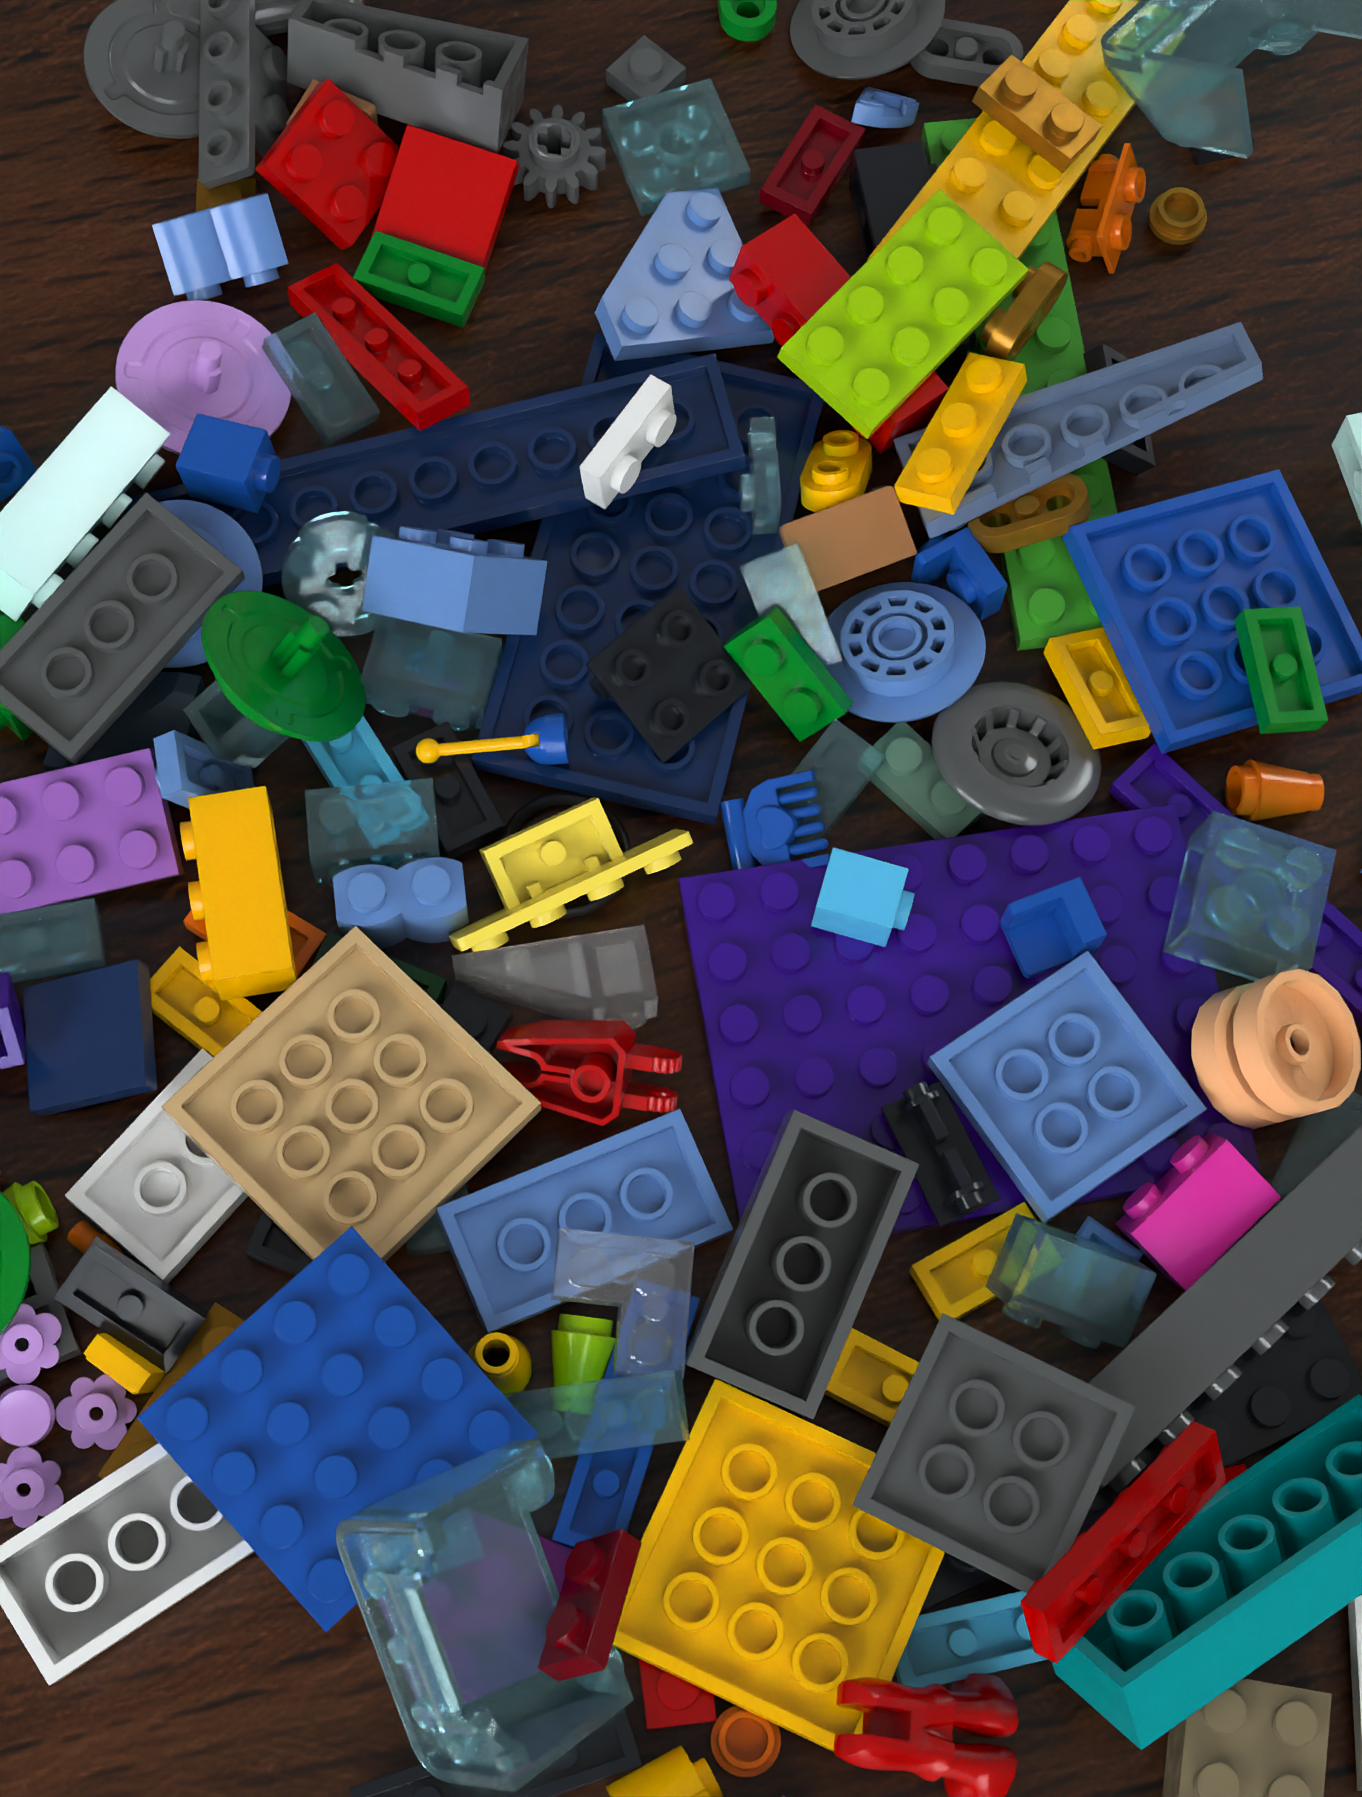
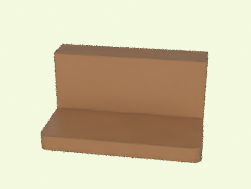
M886 486L786 523L779 528L781 539L794 574L784 577L792 600L918 554L896 492L892 486Z

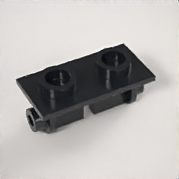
M941 1081L930 1086L926 1082L916 1084L902 1093L903 1098L881 1107L904 1157L919 1164L914 1177L939 1228L1000 1200Z

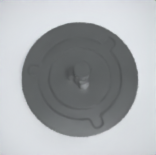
M117 0L96 17L90 26L84 44V69L93 93L114 117L138 131L156 137L171 139L199 137L200 0Z

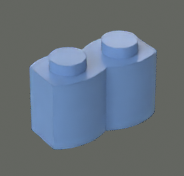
M266 192L152 224L173 294L176 296L186 293L188 301L206 300L222 295L220 283L243 277L245 287L280 278L277 267L289 264L269 196Z
M442 857L423 858L412 861L398 870L384 865H359L343 870L332 877L336 920L342 937L356 926L379 949L393 946L405 938L423 943L450 941L448 936L450 933L469 925L463 866L457 860Z

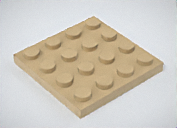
M355 926L161 1107L165 1114L312 1260L352 1226L376 1254L386 1262L436 1213L437 1207L449 1201L541 1111V1102Z

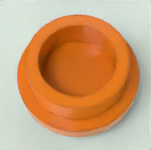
M736 1705L724 1711L715 1722L710 1738L711 1750L716 1762L729 1774L742 1778L755 1777L767 1771L776 1761L781 1747L780 1730L778 1725Z

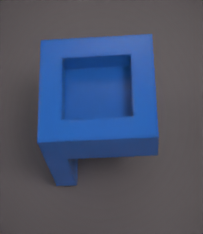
M1081 877L1010 903L999 922L1025 978H1032L1066 965L1086 951H1089L1091 955L1095 954L1107 936Z

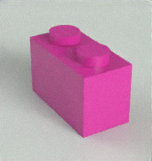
M1210 1132L1203 1138L1199 1135L1194 1136L1180 1146L1170 1159L1173 1167L1155 1185L1152 1182H1148L1138 1188L1123 1205V1210L1126 1214L1115 1223L1169 1281L1185 1291L1281 1198L1273 1187L1227 1139Z

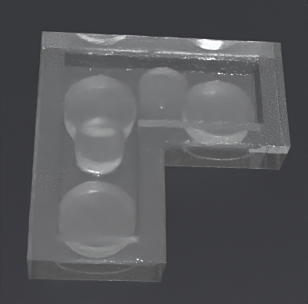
M567 1228L559 1229L557 1233L551 1300L618 1307L612 1375L677 1382L684 1378L695 1242Z

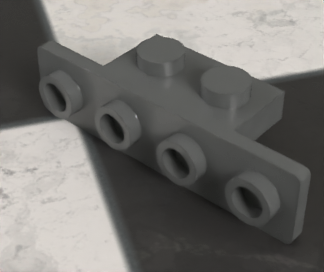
M200 0L199 182L207 189L253 175L255 172V150L264 157L286 128V122L290 118L286 106L287 58L283 50L279 46H274L255 26V0Z

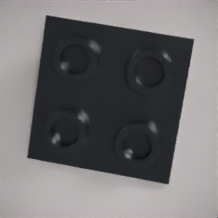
M680 586L674 588L586 663V666L595 676L589 681L593 692L604 701L611 696L662 763H665L754 684L723 647L725 644Z

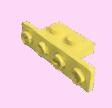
M590 798L480 849L479 852L505 908L448 935L453 947L460 951L471 948L474 955L491 951L508 942L509 937L506 931L529 921L532 928L546 925L567 913L564 906L567 902L584 894H587L589 901H594L620 890L625 886L621 877L644 867L646 874H652L674 865L681 860L678 850L693 844V840L689 831L673 829L622 853L599 798Z

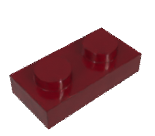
M815 104L761 187L759 203L787 217L795 213L806 226L810 227L852 162L854 150L860 149L863 145L866 129Z
M619 1529L575 1543L574 1549L566 1561L564 1569L565 1579L555 1612L550 1617L546 1626V1641L537 1667L557 1682L606 1669L642 1544L625 1530Z

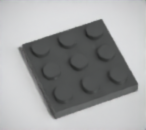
M943 1313L852 1506L1028 1593L1032 1584L1039 1578L1044 1577L1071 1549L1136 1406Z

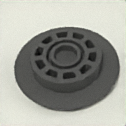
M800 0L794 10L790 23L791 42L800 59L820 74L847 80L877 77L908 64L931 44L943 22L945 0Z
M1004 681L972 686L957 702L941 711L934 723L932 749L942 776L964 801L977 810L998 820L1031 826L1063 821L1074 816L1087 806L1099 786L1101 777L1099 749L1093 750L1070 706L1054 695L1036 687Z

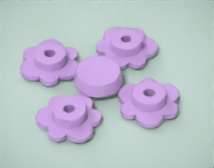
M25 1303L21 1304L9 1326L0 1335V1370L6 1369L8 1377L13 1382L23 1384L11 1387L0 1395V1437L11 1445L19 1446L12 1451L7 1463H0V1519L12 1516L14 1523L21 1528H28L33 1525L38 1515L45 1517L62 1506L64 1502L63 1491L56 1484L61 1476L60 1466L52 1460L42 1462L40 1453L33 1447H30L42 1441L50 1433L55 1422V1416L62 1428L72 1430L71 1439L76 1447L82 1449L89 1448L95 1442L102 1449L112 1450L116 1449L127 1433L125 1423L131 1422L137 1413V1406L134 1401L125 1398L126 1389L107 1374L99 1376L95 1382L89 1377L77 1378L71 1385L72 1396L61 1400L55 1412L54 1404L49 1395L42 1389L28 1385V1383L33 1382L38 1377L41 1367L50 1368L58 1362L60 1352L54 1344L61 1336L62 1326L59 1319L53 1314L40 1313L36 1315L34 1308ZM17 1339H27L29 1347L25 1350L19 1349L16 1344ZM94 1407H99L103 1411V1416L101 1418H94L91 1416L90 1410ZM26 1483L30 1486L31 1491L28 1494H22L18 1490V1485Z

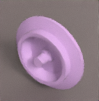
M202 300L181 301L162 306L150 312L128 332L119 349L116 361L115 382L117 391L170 433L162 448L177 455H180L197 413L265 429L270 438L279 428L288 411L292 392V378L287 358L281 346L260 322L243 311L225 304Z

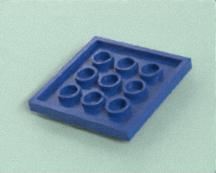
M1279 469L1069 527L1068 533L1062 537L1143 715L1149 724L1161 754L1258 725L1234 619L1243 609L1301 606L1324 704L1362 693L1361 635Z
M352 1226L137 1417L325 1632L332 1628L538 1435L537 1431Z

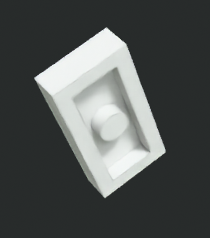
M650 374L579 466L586 499L606 509L618 492L624 494L633 486L640 473L641 462L654 446L661 447L668 440L674 430L677 419L674 412L671 385Z

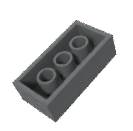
M796 1110L786 1112L684 1352L682 1361L690 1367L814 1420L919 1164Z

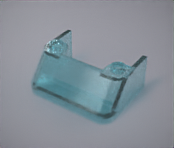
M1141 0L1102 36L1101 47L1104 64L1165 140L1176 143L1181 147H1195L1247 159L1253 153L1246 90L1243 69L1235 67L1255 48L1270 51L1275 55L1293 54L1299 51L1318 32L1362 39V0Z

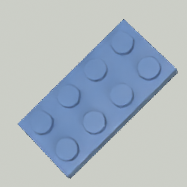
M681 1109L436 1208L435 1213L485 1335L505 1329L721 1238L733 1230Z

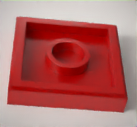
M407 125L371 238L374 232L378 231L484 267L486 272L520 163L515 159Z

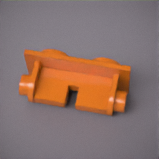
M1124 143L1120 159L1111 154H1101L1097 160L1090 164L1080 201L1082 206L1098 208H1077L1066 240V245L1070 249L1069 255L1072 259L1079 262H1088L1092 256L1103 257L1109 274L1115 273L1121 250H1127L1130 245L1132 235L1131 216L1135 203L1142 202L1146 189L1145 171L1142 167H1138L1130 143Z

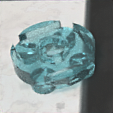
M332 512L310 520L298 531V537L291 543L289 550H286L282 560V585L286 600L298 605L310 614L324 619L329 629L336 636L364 634L380 627L384 622L393 620V617L362 611L372 536H395L386 528L384 531L377 524L368 522L366 516L355 512ZM347 562L350 570H361L362 575L354 579L353 585L341 587L339 583H332L327 578L336 573L335 564Z

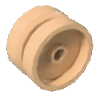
M1299 968L1258 979L1254 983L1236 986L1213 994L1199 1008L1192 1028L1191 1057L1199 1085L1213 1107L1233 1124L1252 1129L1340 1107L1354 1091L1361 1070L1360 1038L1351 1011L1339 992L1320 975Z

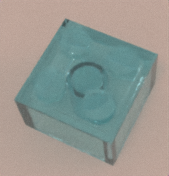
M1213 811L1189 838L1163 952L1254 981L1298 968L1309 971L1313 964L1337 850Z

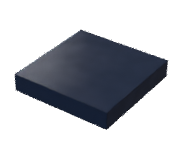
M136 959L23 987L29 1112L39 1116H46L157 1090L148 964Z

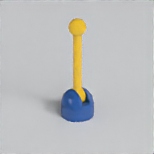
M565 713L536 717L528 723L523 736L440 744L434 739L426 738L417 744L416 756L421 762L430 764L437 761L440 756L525 749L528 756L539 764H568L570 756Z

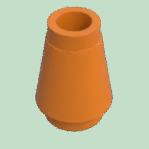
M1247 760L1243 766L1235 765L1231 767L1225 783L1227 809L1233 815L1242 816L1246 822L1307 811H1318L1324 800V783L1319 774H1309L1304 771L1255 760Z

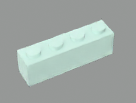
M112 386L0 512V610L15 622L31 603L39 609L65 581L57 573L66 562L76 569L89 555L99 541L91 533L100 522L109 529L117 522L133 501L125 494L131 485L135 483L141 489H144L166 462L157 453L170 436V433Z

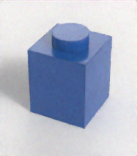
M197 413L175 465L190 497L258 513L266 492L271 493L275 489L281 470L280 458L276 456L265 429Z

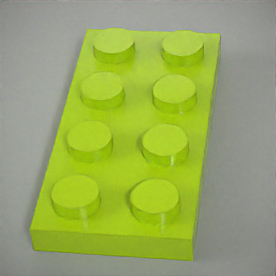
M939 189L781 347L777 358L868 439L1021 283L1029 269Z

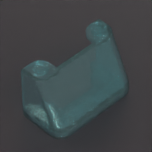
M515 1440L367 1505L342 1520L336 1528L335 1540L338 1552L411 1747L424 1768L435 1778L444 1782L516 1792L634 1700L624 1673L622 1657L613 1645L606 1669L557 1682L537 1668L546 1641V1626L550 1617L555 1612L560 1596L530 1515L531 1511L539 1510L549 1503L554 1495L553 1466L544 1453L540 1440Z

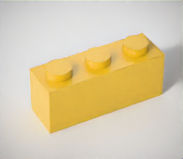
M266 786L188 798L191 821L180 822V833L186 861L197 860L199 881L188 882V891L194 921L205 919L208 941L196 943L202 981H214L221 1001L287 990L298 979L273 811Z

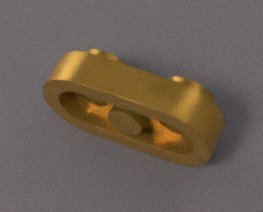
M1045 261L1038 269L1032 266L1028 267L1029 271L1025 278L1013 291L1012 297L1015 299L1007 311L999 307L992 314L981 334V339L987 342L984 352L985 356L1008 361L1015 360L1058 300L1068 278L1067 272L1048 261Z
M1068 473L968 521L969 530L983 550L989 553L1008 552L1067 534L1070 526L1086 522L1090 515L1091 507L1087 487L1081 478Z

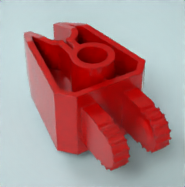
M543 1020L506 1030L497 1041L496 1048L531 1057L538 1062H502L501 1065L541 1102V1107L601 1126L618 1117L623 1108L669 1113V1111L676 1110L678 1095L674 1090L661 1086L631 1082L633 1069L653 1071L660 1074H673L674 1072L681 1071L682 1054L679 1051H674V1049L636 1043L637 1034L625 1020Z

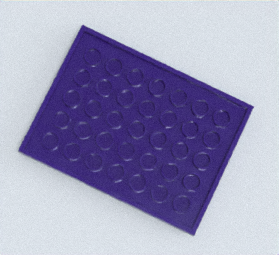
M1175 804L1063 820L1047 825H1030L852 852L909 869L903 890L915 893L908 921L905 930L892 927L886 947L811 926L828 865L809 868L802 860L679 878L678 887L738 1225L786 1112L796 1110L904 1157L881 1107L903 1098L902 1093L916 1084L926 1082L930 1086L939 1082V1079L927 1064L930 1056L1065 966L1063 965L1032 978H1025L999 922L1010 903L1077 877H1081L1107 933L1104 941L1096 953L1092 954V957L1207 1110L1072 1205L1131 1196L1138 1188L1148 1182H1152L1155 1185L1173 1167L1170 1159L1178 1148L1192 1137L1199 1135L1203 1138L1208 1132L1227 1139L1257 1172L1261 1171L1251 1128L1233 1124L1213 1107L1199 1085L1191 1057L1192 1028L1199 1008L1213 994L1218 993L1219 989ZM945 1089L1000 1200L944 1226L996 1218L1023 1202L1026 1203L1031 1212H1034L1025 1197ZM915 1177L890 1235L939 1227Z

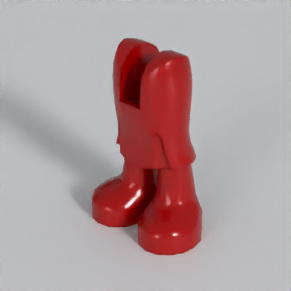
M972 1673L966 1679L955 1681L949 1691L937 1683L925 1687H911L872 1677L845 1680L838 1685L836 1705L863 1712L862 1734H836L834 1737V1754L843 1761L871 1770L911 1772L930 1782L943 1778L944 1789L948 1797H1005L1017 1768L1018 1761L1015 1751L1009 1747L987 1743L953 1742L952 1737L953 1728H957L969 1736L987 1739L1005 1738L1016 1732L1019 1723L1017 1706L1010 1689L999 1677L991 1674Z

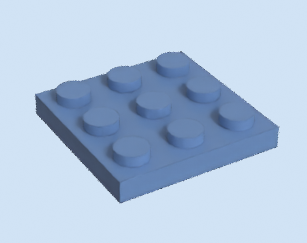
M1086 951L930 1056L927 1061L931 1070L941 1081L942 1085L1043 1224L1207 1110L1089 951Z

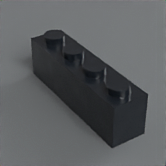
M923 141L854 150L849 186L866 262L871 253L938 169L935 163H927ZM975 330L934 371L938 376L957 374L966 359L968 349L975 347Z

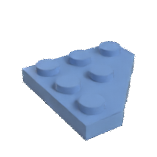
M718 188L667 192L602 296L595 314L615 361L769 344L773 342L775 337L772 329L753 307L747 306L741 301L734 289V285L729 281L743 244Z

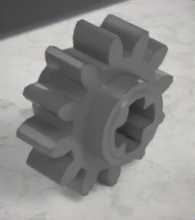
M555 105L552 110V117L544 119L537 109H530V126L527 127L523 123L513 122L511 124V140L503 143V156L515 159L520 163L514 185L523 182L524 200H532L537 196L538 192L545 193L546 204L549 208H553L556 205L558 194H566L567 199L573 204L579 203V186L581 185L588 190H597L598 172L605 170L606 150L601 147V129L595 127L585 131V113L582 111L573 115L571 120L564 119L561 105Z

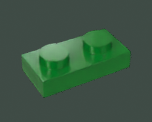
M378 231L374 232L353 276L374 298L462 328L465 327L486 281L484 267Z
M777 606L731 635L723 646L799 742L845 715L853 703Z
M1301 606L1243 609L1234 619L1260 734L1318 731L1328 721V716Z

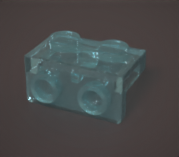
M433 778L305 790L310 864L317 883H327L328 886L333 887V876L343 870L359 865H384L398 870L415 860L441 857Z

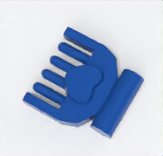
M815 770L764 781L751 789L746 805L744 798L720 803L733 870L758 867L756 859L763 866L794 861V855L818 851L828 847V841L825 838L794 844L800 836L824 830L825 825L821 821L802 825L801 818L820 814V805L813 804L794 809L783 805L814 798L817 796L818 790L815 787H809L780 794L781 788L817 781ZM831 853L801 860L809 868L828 865Z

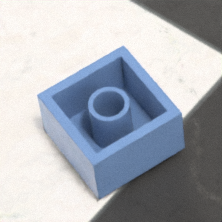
M400 526L398 537L372 536L362 611L461 633L537 635L548 561L523 556L525 545L495 539L483 541L474 539L475 535L452 530L438 529L433 531Z

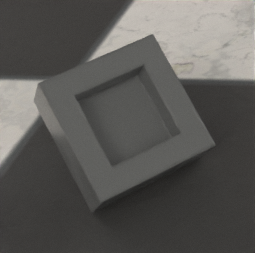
M645 35L606 69V84L647 116L686 81V67Z

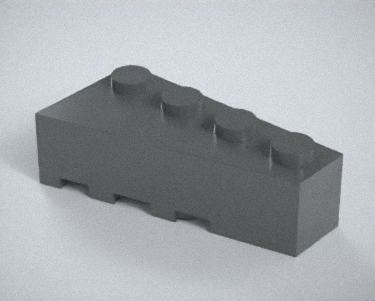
M300 0L288 18L287 83L307 89L313 79L322 82L329 78L340 90L374 104L377 114L498 154L511 128V124L514 122L523 104L529 38L340 0Z

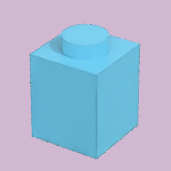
M833 847L811 926L886 947L892 927L905 930L915 895V893L903 890L909 869Z

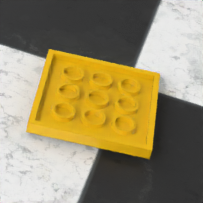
M715 1379L640 1541L642 1544L612 1646L834 1752V1737L836 1734H862L863 1712L836 1705L838 1685L842 1681L861 1677L892 1680L945 1552L852 1506L876 1456L875 1452Z

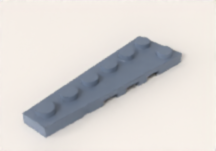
M1238 322L1019 396L955 514L951 515L917 506L929 539L948 531L958 530L972 519L1263 380L1262 362L1242 323ZM926 428L893 439L902 469L906 466Z

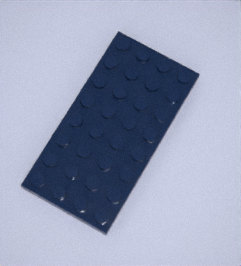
M596 333L580 386L700 356L682 353L615 361L604 334ZM718 361L744 451L746 468L614 500L606 509L594 505L541 519L530 557L548 561L537 635L508 634L477 740L523 736L528 723L536 717L565 713L570 760L568 764L544 765L532 760L525 752V749L473 753L472 765L474 769L716 826L720 803L723 799L751 688L665 763H662L611 696L604 701L593 692L589 681L595 676L586 666V663L677 586L682 588L724 644L731 635L771 610L786 553L779 528L786 523L794 521L801 495L800 476L813 447L824 405V400L805 382L792 377Z

